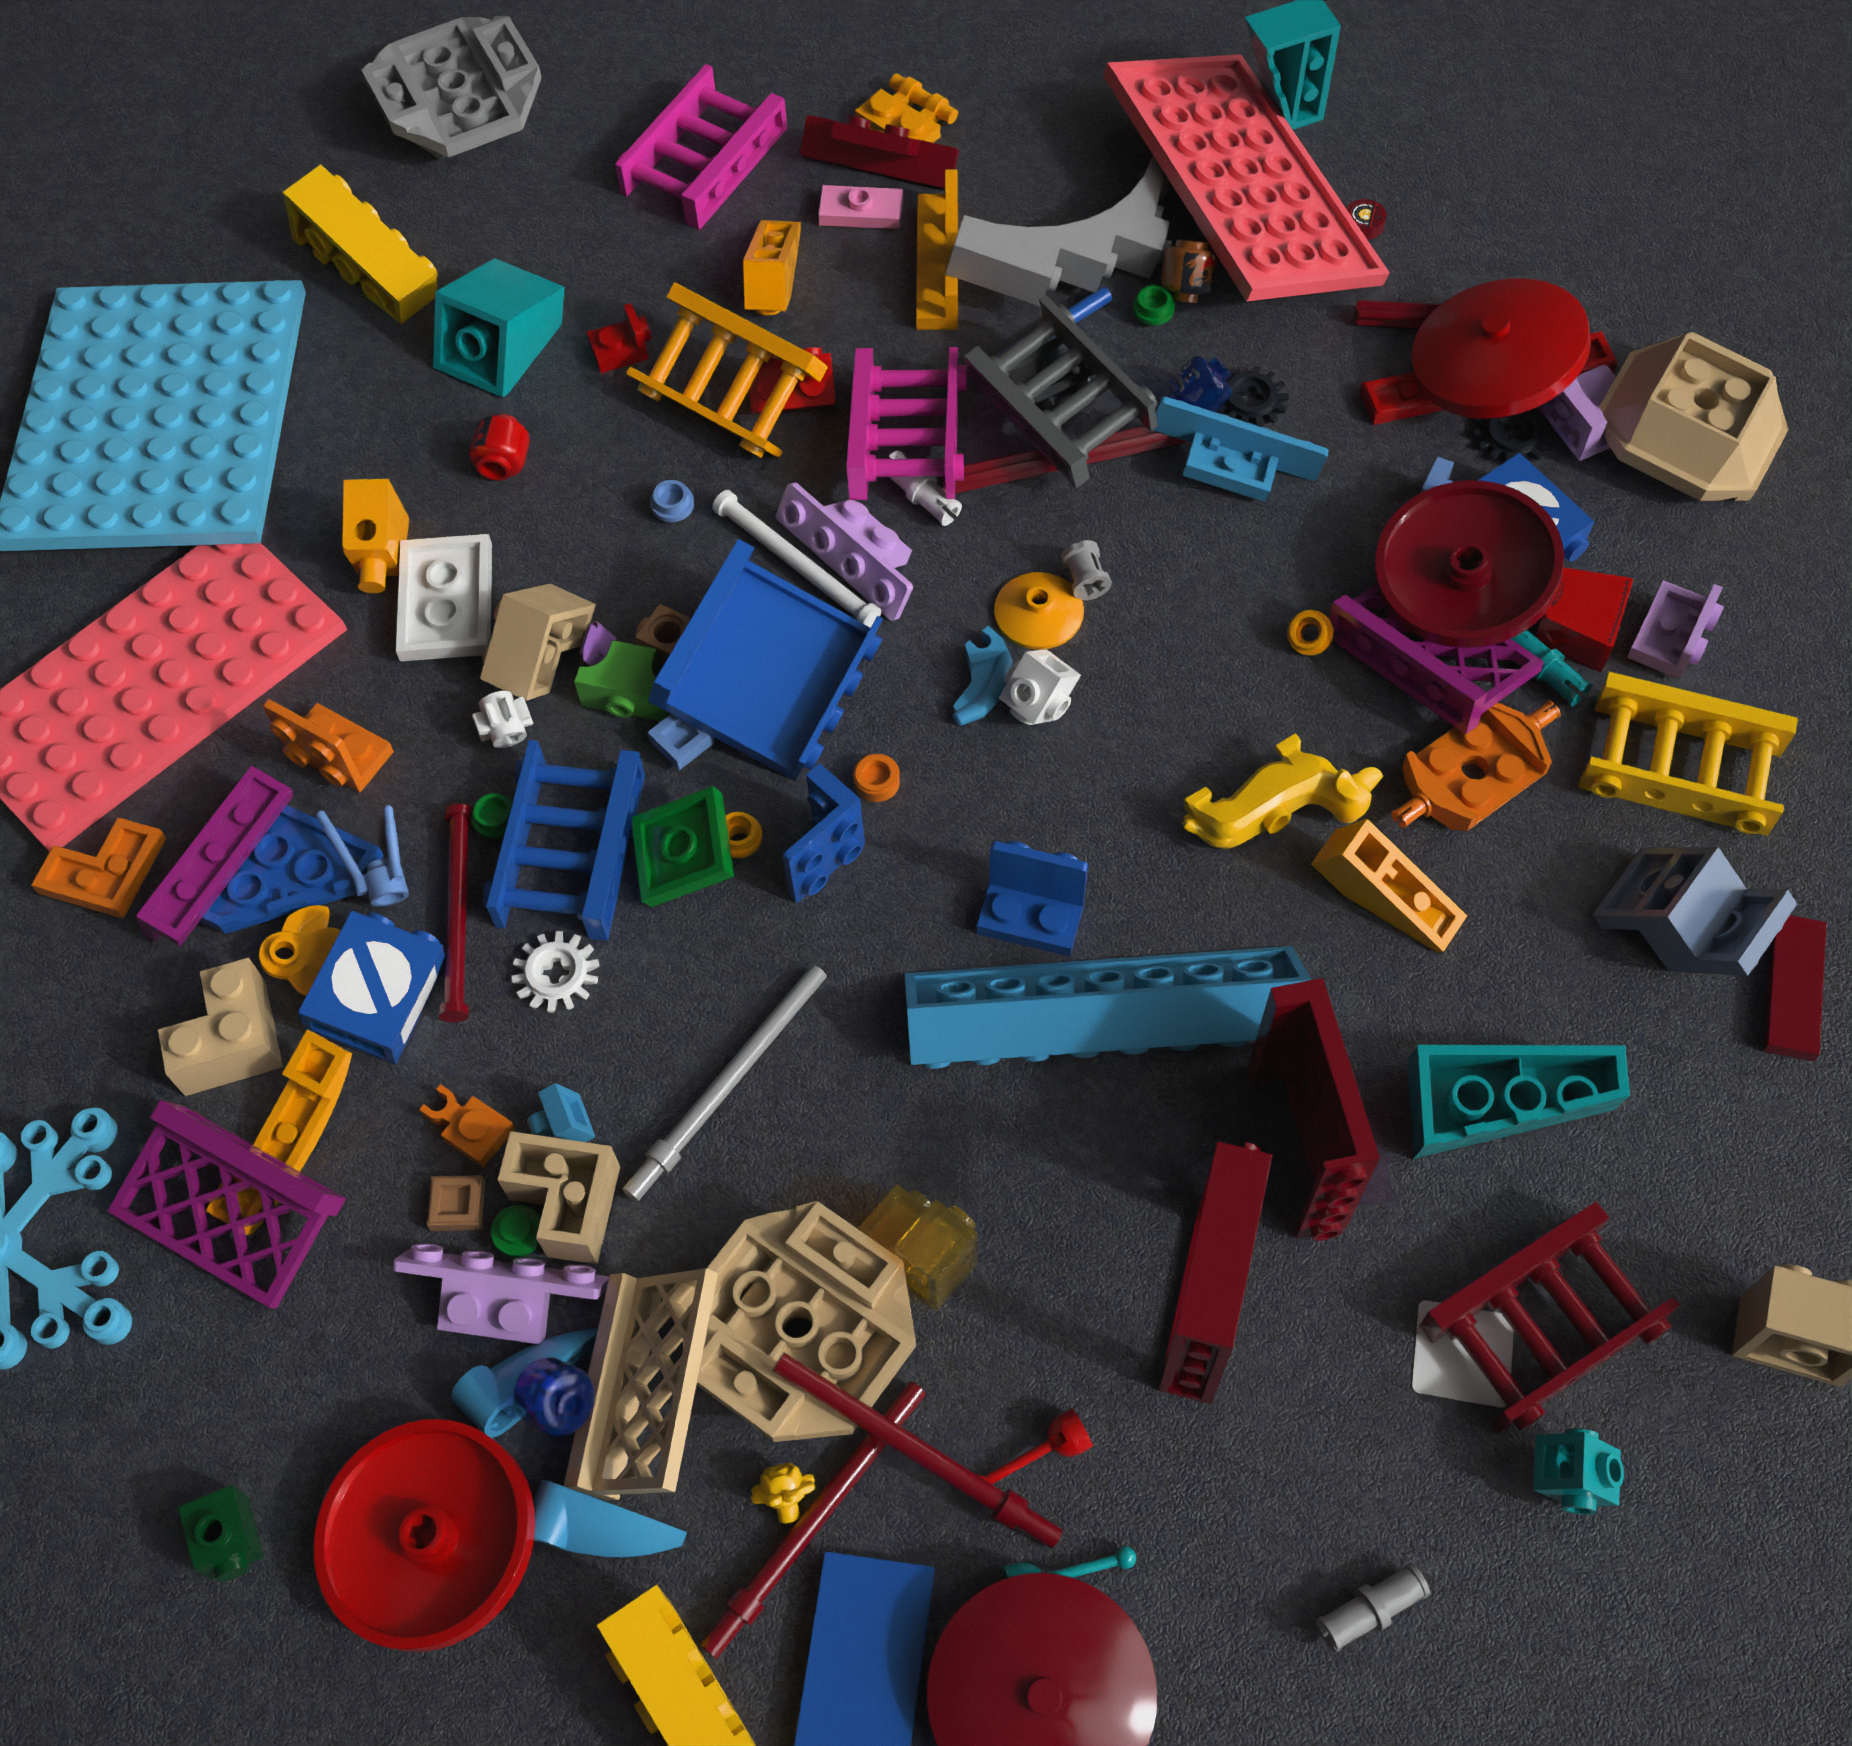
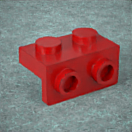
M818 347L803 348V350L817 357L828 368L820 382L807 375L803 381L798 380L782 412L836 407L831 353L822 354V348ZM770 357L768 363L763 361L749 388L752 415L761 414L783 372L780 369L783 362L773 357Z

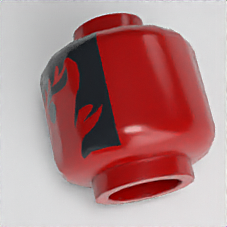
M497 414L486 416L476 424L468 452L470 461L477 468V471L488 479L501 481L513 477L523 469L530 444L529 433L521 423L510 415Z

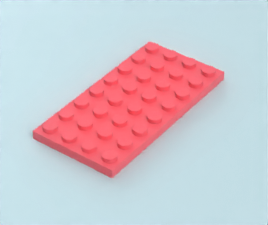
M1241 54L1109 62L1103 74L1104 79L1246 302L1384 285L1390 272Z
M263 544L196 546L0 689V800L48 852L51 851L53 845L64 847L347 631L343 620Z

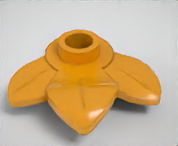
M314 905L296 910L287 917L282 931L268 936L260 946L259 962L263 970L274 978L287 979L293 988L304 996H307L341 931L328 927L330 918L329 908ZM280 948H289L294 954L289 959H280L275 955V952Z

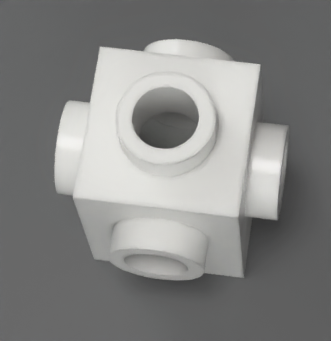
M1047 649L1028 651L1007 672L1004 679L1006 686L999 699L1011 707L1010 713L1016 719L1025 724L1034 725L1059 719L1068 709L1071 703L1069 695L1081 675Z

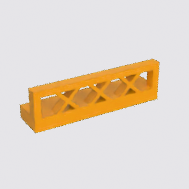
M958 169L945 170V194H918L917 330H958V278L945 274L958 234Z

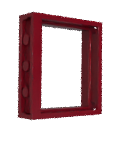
M1217 1141L1195 1220L1159 1386L1160 1392L1211 1404L1232 1353L1272 1160V1154L1260 1152V1148L1252 1143L1246 1142L1244 1147Z

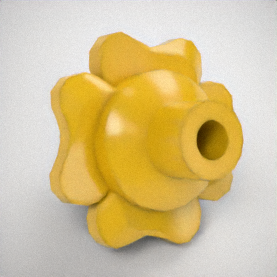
M787 1462L766 1468L760 1476V1484L751 1489L752 1503L766 1504L769 1507L775 1508L780 1523H790L800 1518L798 1502L801 1501L805 1494L815 1489L814 1475L801 1474L797 1466Z

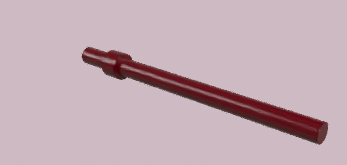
M785 1352L782 1353L776 1362L772 1372L993 1511L992 1518L1010 1530L1018 1527L1051 1549L1059 1541L1063 1529L1028 1507L1029 1501L1011 1489L1003 1492Z
M909 1381L883 1415L902 1426L926 1396L925 1391L916 1383ZM868 1433L745 1588L739 1586L725 1603L728 1610L700 1643V1646L708 1654L717 1660L744 1624L752 1625L764 1610V1606L761 1604L885 1448L886 1443Z

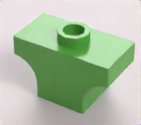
M612 640L607 656L600 663L590 667H579L574 683L581 706L609 711L611 714L622 718L635 716L662 721L670 715L669 712L648 702L653 683L661 671L657 649Z

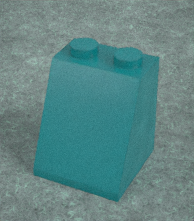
M494 258L435 292L433 368L500 397H505L562 325L565 287Z

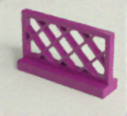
M1377 584L1353 600L1347 595H1343L1332 603L1329 619L1333 625V641L1465 735L1478 726L1482 713L1541 672L1544 663L1543 660L1511 639L1493 645L1472 648L1445 646L1429 642L1421 637V642L1412 641L1400 633L1410 631L1403 627L1388 611L1381 599ZM1366 608L1385 609L1386 618L1377 617ZM1435 656L1455 657L1456 666H1448ZM1464 658L1488 659L1489 668L1465 667ZM1497 659L1513 660L1522 667L1518 670L1498 669ZM1471 681L1491 682L1492 689L1486 692Z
M160 1100L150 1117L158 1123L107 1212L268 1308L277 1309L328 1215L336 1217L346 1198L192 1109ZM170 1138L179 1143L183 1164L162 1171L159 1153L167 1139ZM193 1152L203 1158L195 1160ZM215 1164L219 1167L223 1188L202 1195L197 1169ZM185 1173L190 1199L169 1206L164 1180ZM233 1175L241 1179L242 1182L235 1184ZM152 1185L157 1210L139 1215L129 1209L138 1190ZM255 1187L260 1190L264 1212L242 1219L237 1192ZM225 1197L231 1223L209 1230L204 1204ZM274 1199L284 1205L275 1207ZM192 1208L197 1234L179 1239L175 1236L171 1215ZM296 1211L308 1218L298 1238L283 1243L277 1216ZM159 1219L160 1227L152 1223V1221ZM266 1220L272 1247L250 1254L244 1227ZM233 1232L238 1258L221 1264L215 1260L211 1239ZM199 1243L200 1250L191 1245ZM290 1250L288 1256L286 1257L285 1251ZM274 1255L277 1275L267 1291L256 1284L252 1262ZM240 1267L241 1275L232 1269Z

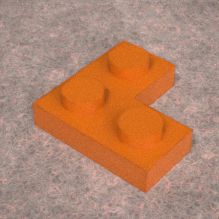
M118 817L96 857L53 845L31 886L40 895L124 919L166 837L160 829Z

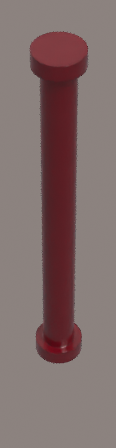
M452 804L445 808V821L449 823L445 988L444 1003L439 1006V1018L445 1022L452 1023L462 1022L469 1018V1006L464 1003L468 824L472 822L473 808L466 804Z

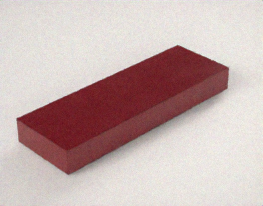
M1790 915L1782 929L1770 943L1763 1052L1808 1061H1815L1820 1055L1827 922Z

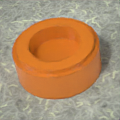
M870 754L860 759L853 770L856 792L860 797L870 802H882L893 797L900 786V772L896 762L883 754Z

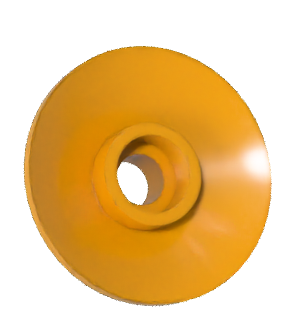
M1044 572L1027 573L1012 579L1000 590L994 605L995 621L1001 633L1014 644L1034 650L1051 649L1069 641L1079 630L1084 614L1082 599H1076L1073 595L1072 584L1057 575ZM1035 601H1042V602H1045V603H1044V604H1035V603H1033V602H1035Z

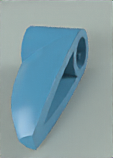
M598 1328L578 1330L543 1340L541 1344L531 1345L503 1360L491 1369L483 1365L474 1367L466 1372L456 1383L451 1393V1401L483 1433L491 1438L500 1436L524 1417L572 1373V1368L568 1364L567 1366L560 1364L562 1360L563 1362L570 1363L576 1369L593 1352Z
M540 1480L533 1498L535 1510L534 1540L564 1551L602 1557H636L681 1547L687 1535L686 1531L546 1480Z

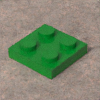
M714 786L631 817L641 901L646 905L654 907L734 877L723 795Z

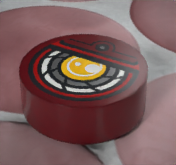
M1360 199L1348 205L1347 211L1367 240L1374 239L1383 232L1386 211L1381 204L1369 199Z

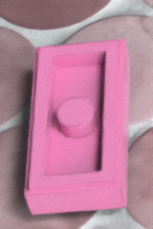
M823 185L818 215L819 225L900 229L903 189Z

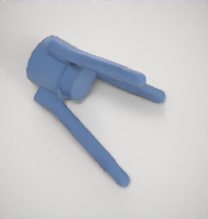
M386 805L383 808L388 858L370 862L366 866L367 873L365 875L361 873L326 813L322 810L318 811L316 817L353 879L357 896L368 894L370 903L373 906L396 904L409 896L403 869L400 864L398 836L392 806Z

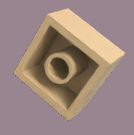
M1774 1265L1740 1296L1732 1356L1841 1387L1852 1379V1281L1836 1280L1833 1282L1812 1276V1272L1809 1269L1798 1265Z

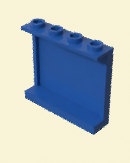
M738 539L655 679L648 702L796 781L802 768L805 767L812 770L825 746L819 744L817 740L822 731L825 730L832 734L842 716L844 709L837 706L842 694L851 698L864 674L856 670L861 659L863 658L871 662L883 638L875 633L883 618L877 615L870 628L749 561L754 547Z

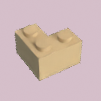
M553 584L503 594L494 611V620L496 622L491 640L483 651L482 660L484 666L480 679L502 690L510 691L519 698L524 697L526 701L549 694L561 652L582 645L596 604Z
M249 958L200 971L208 1015L158 1029L165 1073L185 1096L283 1067L266 981Z
M510 1131L498 1177V1182L510 1201L544 1206L536 1239L547 1257L598 1265L620 1171V1165L612 1146Z

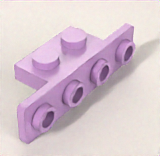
M798 483L788 484L776 512V519L866 600L879 607L881 613L890 621L899 619L912 592L913 585L895 568L907 564L912 550L898 538V535L893 530L885 527L874 518L863 504L855 500H846L823 506Z
M434 1244L412 1245L411 1249L395 1258L393 1262V1271L442 1278L437 1330L541 1344L546 1338L550 1293L598 1299L607 1290L609 1282L608 1276L596 1275V1270L589 1266L568 1265L564 1267V1270L544 1267V1261L534 1258H517L513 1260V1263L493 1260L494 1255L484 1251H466L460 1256L443 1253V1248Z

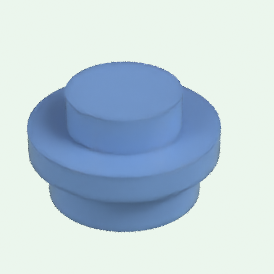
M666 480L655 487L650 498V506L653 514L658 519L665 522H678L690 515L694 508V498L692 492L682 482Z

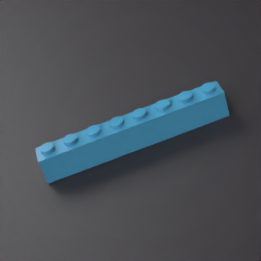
M1293 946L905 973L911 1065L921 1064L925 1068L938 1069L948 1066L951 1062L971 1061L977 1065H991L1003 1058L1021 1057L1025 1061L1036 1062L1046 1060L1050 1055L1071 1054L1077 1058H1090L1098 1055L1101 1051L1120 1050L1125 1054H1142L1147 1052L1149 1048L1170 1047L1178 1051H1189L1196 1049L1199 1044L1219 1043L1225 1047H1241L1248 1044V1041L1256 1040L1271 988L1312 979Z

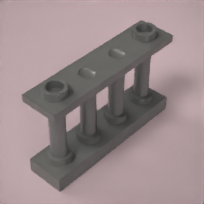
M1045 294L1039 299L1044 323L999 357L993 355L989 358L979 346H976L964 357L971 380L1077 489L1090 479L1086 460L1089 458L1088 453L1135 417L1150 431L1158 427L1155 410L1157 401L1145 385L1138 387L1076 325L1073 315L1063 304L1057 306ZM1054 336L1069 349L1025 384L1022 382L1015 384L1008 377L1010 369ZM1081 362L1096 376L1052 411L1046 409L1042 412L1035 405V397ZM1108 389L1123 403V405L1078 439L1072 437L1069 440L1061 432L1062 424Z

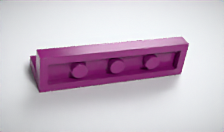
M251 765L136 915L143 935L155 942L162 936L180 947L293 798L292 789Z

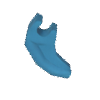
M989 626L982 630V641L988 647L978 648L970 640L965 643V656L971 672V683L954 704L955 713H953V719L960 726L984 718L1001 700L999 697L1006 686V683H1004L1005 676L1013 666L1011 655L1003 638Z

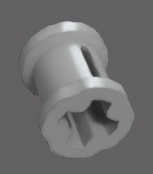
M1084 540L1072 544L1061 554L1064 568L1068 569L1074 582L1072 584V592L1076 599H1096L1104 595L1112 585L1109 574L1102 570L1099 562V548L1094 541Z

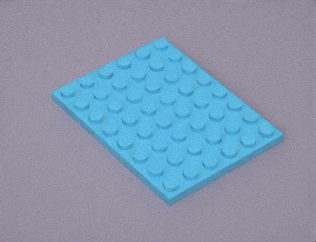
M302 280L57 288L0 500V551L261 543L306 295Z

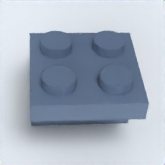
M1655 847L1640 849L1592 916L1602 929L1639 930L1669 972L1748 976L1776 934L1782 929L1785 921L1796 907L1797 902L1788 890L1747 889L1719 847Z

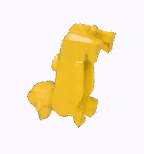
M1294 733L1275 746V750L1281 756L1282 761L1270 762L1257 769L1231 797L1222 798L1211 803L1212 792L1207 787H1204L1185 798L1184 809L1188 814L1184 816L1182 824L1187 832L1197 835L1210 846L1225 850L1236 847L1266 830L1271 834L1279 832L1291 820V813L1307 804L1320 805L1329 810L1338 821L1352 823L1362 817L1369 809L1372 797L1370 792L1382 779L1383 775L1375 767L1365 768L1353 775H1350L1345 769L1337 771L1324 757L1301 752V740Z

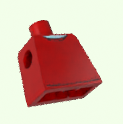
M1563 567L1559 591L1550 608L1540 618L1535 637L1550 650L1557 649L1565 657L1593 670L1602 672L1614 647L1634 579Z

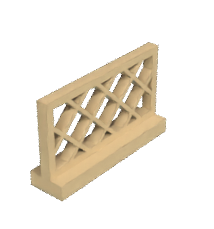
M705 1268L644 1278H635L625 1273L610 1275L588 1373L589 1381L586 1382L585 1386L586 1393L583 1395L564 1487L605 1501L619 1500L622 1494L676 1491L718 1273ZM696 1287L693 1302L684 1312L681 1303L691 1290ZM672 1316L675 1325L662 1340L658 1332ZM684 1340L682 1356L674 1365L670 1356ZM661 1370L664 1379L651 1394L647 1384ZM673 1395L671 1411L663 1420L659 1410L669 1397ZM649 1423L653 1433L640 1448L636 1438ZM661 1450L662 1456L658 1476L653 1477L648 1465Z

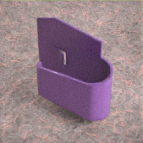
M594 621L591 623L579 651V654L583 656V661L589 666L600 663L607 656L612 640L616 641V637L599 622Z

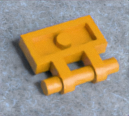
M898 73L894 74L889 81V87L897 93L892 96L883 89H880L855 110V117L871 120V129L885 131L886 124L910 129L908 137L933 143L941 137L940 125L937 122L942 119L948 124H952L958 116V110L949 105L948 99L938 93L930 94L922 89V84L912 77L904 78ZM916 103L924 109L918 112L910 106Z

